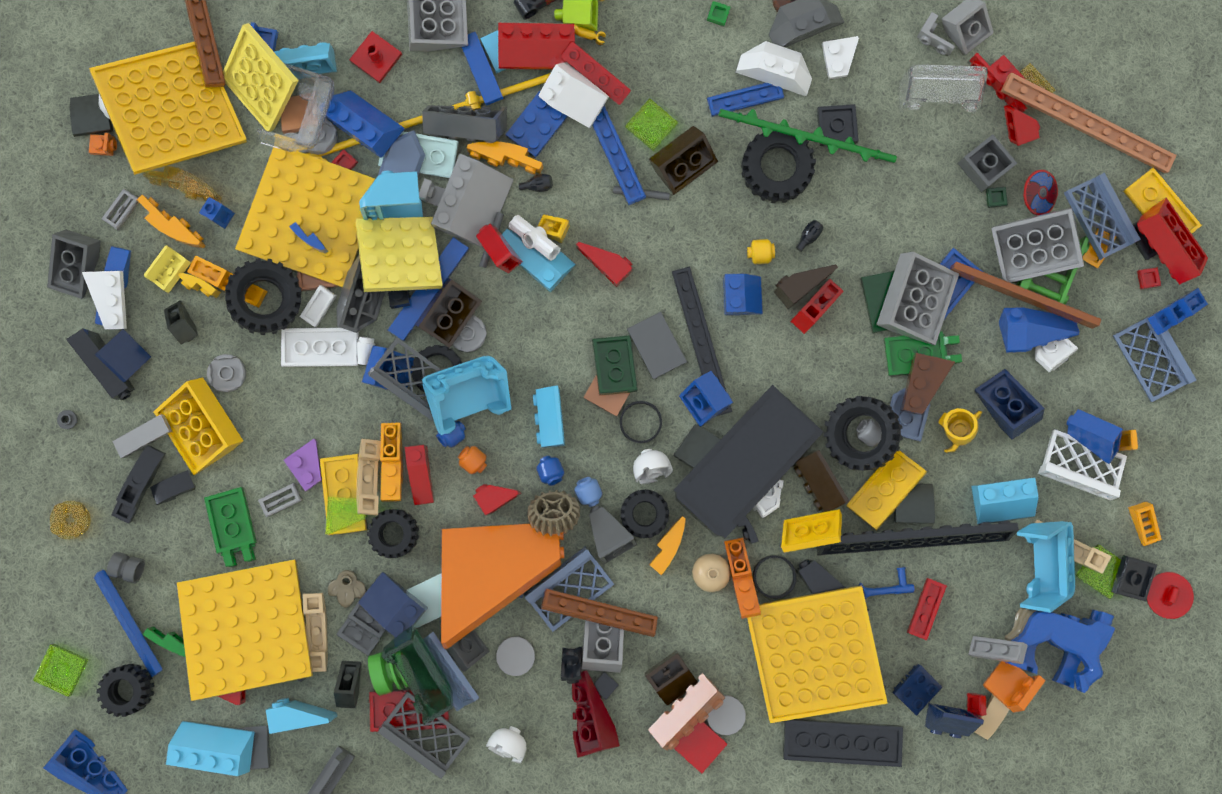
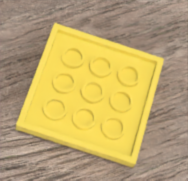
M249 23L242 25L223 70V75L227 86L269 133L275 129L299 80Z
M433 217L384 218V220L379 218L377 220H372V218H368V220L356 219L364 292L442 289L443 284L435 229L431 225Z

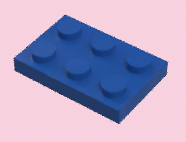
M540 91L505 134L506 137L517 145L528 148L529 154L534 158L539 155L568 117L538 96Z

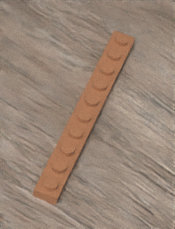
M1014 73L1008 75L1001 92L1163 173H1169L1177 156Z

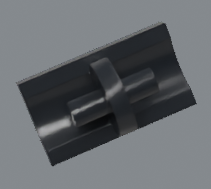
M582 647L575 649L562 648L561 681H567L568 684H576L581 680Z

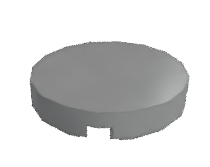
M320 118L321 128L302 131L299 134L302 146L311 154H324L330 151L337 143V130L332 122L327 119Z
M472 315L463 328L464 330L461 331L452 345L463 352H473L479 349L484 344L487 335L486 327L482 320Z
M223 354L217 356L207 368L208 382L220 392L235 391L245 381V366L239 358L233 355Z
M520 636L510 637L499 645L496 660L499 668L504 673L511 676H520L527 673L533 666L535 650L527 639Z
M724 695L723 705L717 710L713 709L708 714L707 720L709 726L715 732L721 735H731L742 728L746 713L738 699L731 695Z

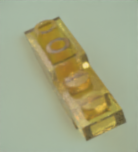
M167 165L164 166L163 172L150 170L143 174V177L148 179L150 184L161 186V183L168 184V187L179 189L180 192L185 194L186 198L196 200L197 197H201L204 201H207L210 197L214 200L222 201V197L200 178L182 169Z

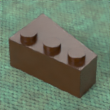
M915 353L900 411L917 415L923 414L955 361Z

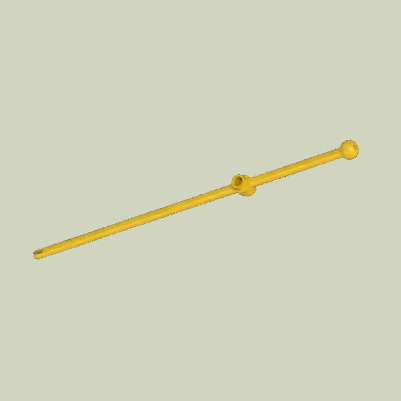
M551 73L500 89L501 94L506 96L546 83ZM470 91L466 93V100L464 102L451 106H454V109L471 106L472 110L481 109L482 103L485 102L482 96H478L475 91ZM421 115L398 124L406 129L422 124L423 117ZM351 138L336 143L330 151L324 154H306L313 157L325 156L360 143Z

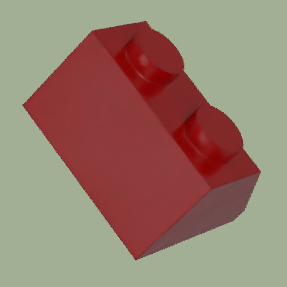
M483 484L475 490L476 494L473 497L484 514L490 515L521 495V492Z

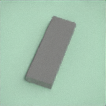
M161 414L117 438L113 443L120 458H125L169 434L172 430L165 415Z
M973 636L968 655L977 658L1023 664L1028 645L1023 642Z

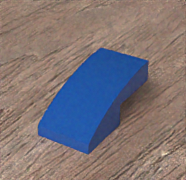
M296 222L289 226L307 245L325 254L328 252L314 233L307 237Z

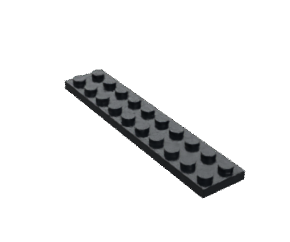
M1001 521L998 524L983 522L977 526H971V524H962L959 527L944 525L937 529H932L929 526L923 527L920 530L905 528L898 532H893L891 529L884 530L882 533L866 531L858 535L849 532L841 536V542L817 546L816 548L818 556L1009 541L1019 528L1017 522Z

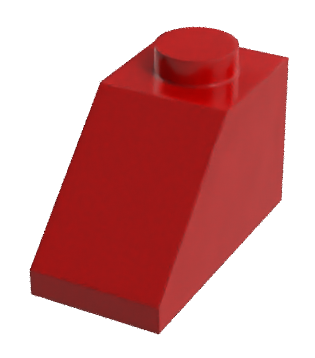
M1009 105L1004 106L1010 142L1020 146L1039 138L1040 125L1036 119Z

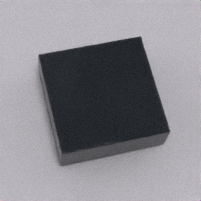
M605 671L594 682L598 693L605 700L619 686Z

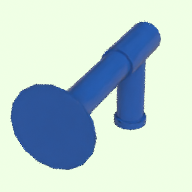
M906 567L897 568L899 585L867 588L862 583H859V586L862 585L865 599L875 595L914 593V585L907 584Z

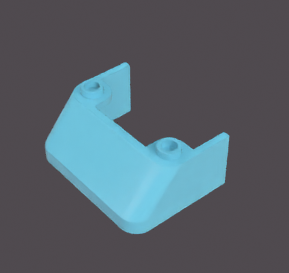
M382 171L359 201L363 219L368 220V218H372V220H377L379 218L384 220V218L423 217L417 172L393 173V171Z
M1071 522L1032 523L1017 532V536H1023L1027 539L1028 543L1034 544L1035 578L1028 583L1026 589L1029 598L1020 603V608L1051 613L1074 595V533Z

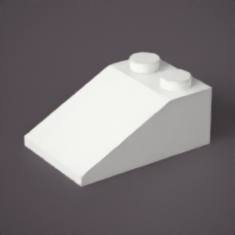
M567 62L555 65L538 95L552 108L588 128H591L609 98L606 93Z

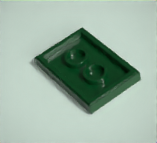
M894 271L860 278L872 333L887 331V329L878 326L877 322Z
M630 335L592 339L599 396L637 392Z

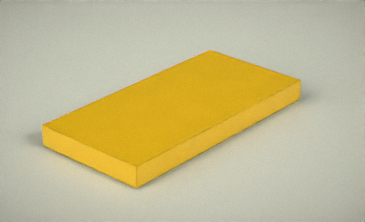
M1154 167L1123 191L1142 215L1167 197L1191 233L1202 226Z
M900 450L896 451L892 461L889 460L885 463V466L879 467L846 505V507L876 531L927 473L925 469Z
M359 454L320 459L328 535L367 530L366 514L357 513L356 484Z

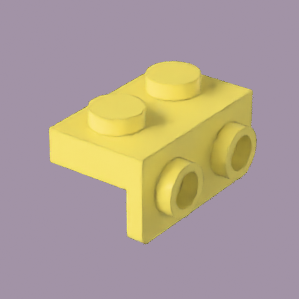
M166 245L144 273V277L169 293L180 279L178 275L184 273L191 262Z

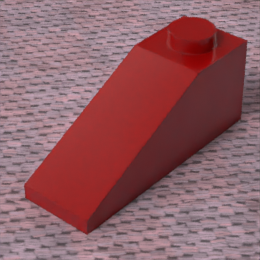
M581 242L576 244V248L616 287L633 270L631 267L633 264L626 257L622 258L618 254Z
M829 279L790 322L805 334L844 291Z
M427 445L405 447L407 470L414 505L434 503Z

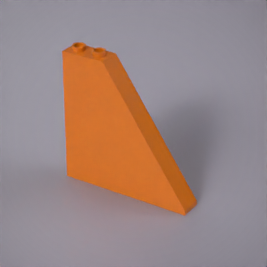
M530 524L442 529L441 644L443 648H450L560 567L561 559L565 558L564 547H560V540H564V533H560L559 536L553 534L551 537L547 533L543 536L541 532H536L535 528H532Z

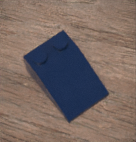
M1006 369L975 389V393L995 422L1011 440L1043 419L1045 408Z
M385 572L379 575L358 602L384 629L399 641L406 637L428 609L425 604Z
M928 703L925 727L930 729V733L942 735V732L950 733L949 736L954 738L969 737L984 723L982 718L968 710Z

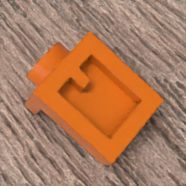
M104 133V135L90 134L89 153L91 155H114V151L117 149V141L110 133Z

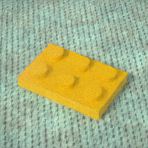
M840 509L784 520L781 543L783 552L841 542L842 513Z

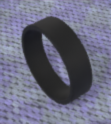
M647 401L630 403L625 407L620 417L622 433L627 439L635 443H647L653 440L659 434L662 427V417L659 410ZM646 404L657 412L660 425L657 433L652 438L638 441L630 438L625 433L622 426V418L625 411L632 405Z
M770 555L762 558L756 564L753 571V582L757 590L764 596L773 599L787 596L795 587L797 580L796 570L786 558ZM770 558L783 559L789 564L793 572V581L790 588L785 593L777 596L765 594L759 588L756 581V573L759 566Z

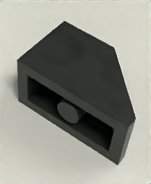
M181 300L164 309L167 329L181 345L192 341L198 335L196 326Z
M341 662L334 689L336 707L356 708L360 688L361 662Z

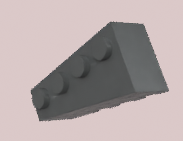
M428 105L422 111L423 133L430 134L433 137L448 136L450 139L466 138L468 141L484 140L486 143H494L507 129V107H500V110H491V107L483 106V109L472 110L471 106L454 109V106Z

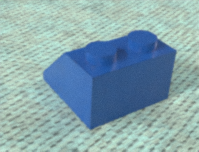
M725 274L723 277L724 314H763L761 276Z
M372 347L363 376V383L388 390L368 375L370 369L376 365L387 348ZM393 351L394 357L404 355L402 353ZM413 357L408 358L410 368L413 366L414 363ZM406 358L395 360L396 370L407 369ZM392 360L384 361L379 368L384 372L393 371ZM408 372L397 373L398 382H409Z
M712 371L695 379L679 395L700 427L733 403L729 394L724 390Z

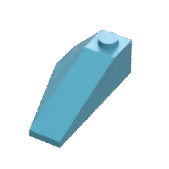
M506 229L502 234L523 261L519 265L550 293L576 265L562 252L554 260L550 261L535 248H526L522 238L509 229Z

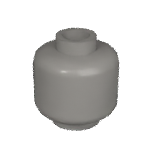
M871 418L864 419L858 424L856 429L858 439L869 447L878 445L882 434L878 422Z

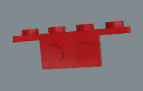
M571 42L561 57L606 93L618 105H621L631 92L630 88L576 43Z
M976 53L970 59L971 67L984 77V82L995 89L998 98L1021 112L1027 110V107L1021 101L1001 92L1010 73L1024 78L1005 55L989 66L979 53Z

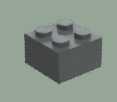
M992 134L957 164L982 192L1013 168L1017 162Z

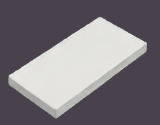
M343 328L281 329V366H358L356 341L359 340V331L354 333Z

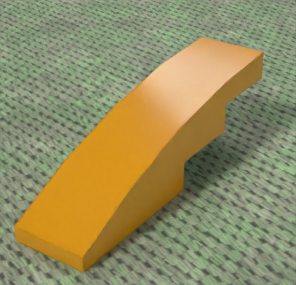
M198 256L194 257L187 271L225 291L228 284L229 276L233 275L229 271ZM252 284L246 291L245 302L259 308L268 291Z

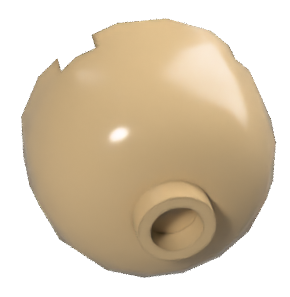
M711 553L704 554L696 560L693 565L692 576L696 585L703 591L718 592L728 584L731 571L729 564L723 557Z

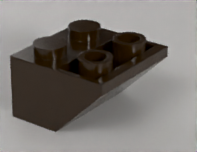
M677 651L645 672V677L667 706L686 693V689L690 685L698 684V681Z

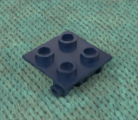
M919 664L913 666L908 673L910 676L906 674L907 679L904 680L902 678L903 683L899 682L892 692L916 716L942 689V686Z

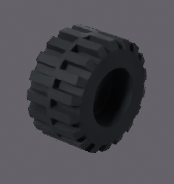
M646 489L635 491L625 499L621 507V521L625 529L633 536L639 538H652L660 534L669 521L667 502L655 491ZM647 502L654 506L656 518L651 524L640 525L635 521L633 511L639 503Z
M397 509L385 510L378 513L376 517H373L372 523L368 525V528H370L369 532H367V536L370 539L368 543L372 545L371 549L374 552H378L377 555L384 556L385 558L402 557L410 553L412 548L416 546V541L419 539V527L416 526V520L409 513ZM390 522H396L403 528V539L397 545L388 544L383 537L384 527Z
M125 664L105 673L102 676L103 680H100L98 683L101 687L96 691V693L100 694L97 700L102 702L101 708H107L106 713H114L113 716L126 717L144 709L146 704L152 700L149 698L154 695V691H151V688L155 687L154 683H150V680L153 679L151 675H146L147 669L141 670L142 666ZM122 679L128 681L133 687V696L130 701L124 700L118 693V685Z

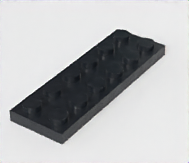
M801 719L784 721V760L902 767L903 726Z

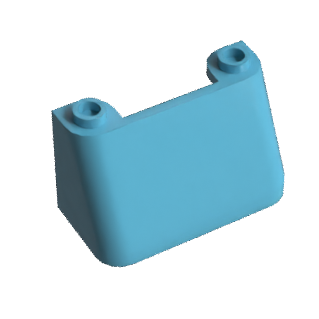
M491 356L479 357L432 373L422 379L436 429L441 435L451 433L455 429V420L485 409L497 415L512 410L507 371Z

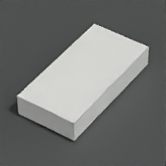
M319 285L300 317L312 326L317 327L337 295L324 286Z

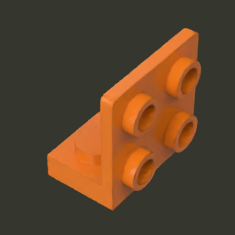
M1000 661L983 686L1014 713L1026 709L1046 680L1040 675L1028 676L1021 668Z

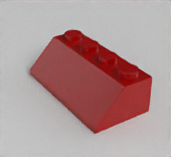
M498 23L499 69H553L556 64L566 62L561 56L571 42L575 43L574 24Z
M1166 197L1144 213L1137 225L1139 231L1147 237L1150 247L1158 253L1161 263L1165 264L1169 269L1170 276L1174 280L1176 279L1180 285L1200 276L1208 257Z

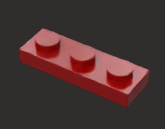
M929 578L926 579L907 633L924 640L928 639L947 585Z

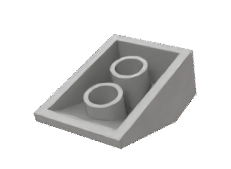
M585 620L582 670L620 673L623 661L624 630Z

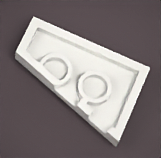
M123 271L82 272L104 329H127Z

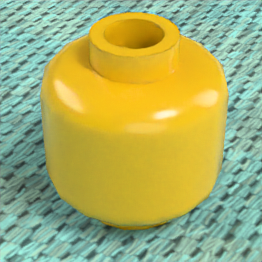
M769 239L753 240L751 247H747V258H751L755 265L769 264L772 259H775L774 243H771Z

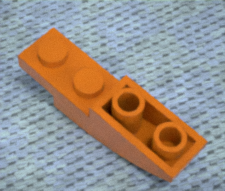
M738 538L724 541L741 618L761 615L744 539Z

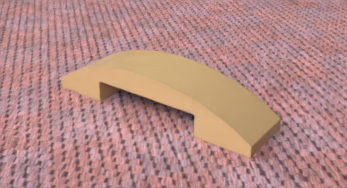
M361 439L356 484L358 514L378 515L379 496H377V481L381 441Z
M1074 539V561L1103 574L1112 556Z
M323 593L303 594V614L306 615V633L312 672L327 671L328 642Z
M992 694L986 704L987 715H978V717L984 720V723L974 732L988 740L1000 726L1010 709Z

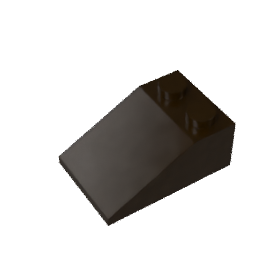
M835 264L794 273L790 277L786 275L775 285L777 289L774 293L787 309H790L829 277L838 266Z

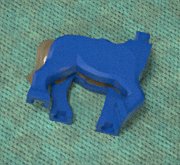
M1020 608L1015 615L1014 627L1005 636V640L1023 642L1028 645L1023 664L1006 663L1037 674L1038 666L1035 662V650L1039 643L1046 641L1050 645L1064 651L1061 664L1052 680L1073 689L1076 683L1077 690L1085 693L1103 675L1099 655L1107 647L1115 628L1111 626L1114 616L1102 611L1092 610L1089 619L1082 618L1080 620V618L1064 613L1059 615L1053 612ZM1082 661L1085 666L1084 670L1077 672V668Z

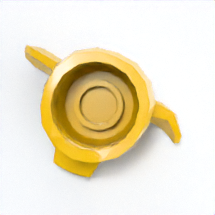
M957 408L948 413H943L938 423L944 428L947 438L952 442V446L944 450V452H954L959 446L966 445L975 438L978 432L977 420L981 417L982 411L972 414L968 410Z

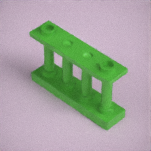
M1087 236L1079 240L1082 256L1089 249L1090 244H1088L1089 239ZM1078 268L1067 270L1065 276L1059 273L1043 275L1062 283L1059 293L1034 284L1031 280L1032 278L1019 280L1017 286L1066 304L1069 298L1067 293Z

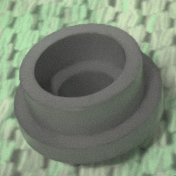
M64 410L59 413L57 423L63 429H71L77 424V415L71 410ZM66 416L69 418L67 423L64 422Z

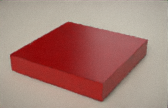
M705 722L695 725L693 727L694 731L686 737L683 736L679 740V744L674 748L701 774L727 746V742Z

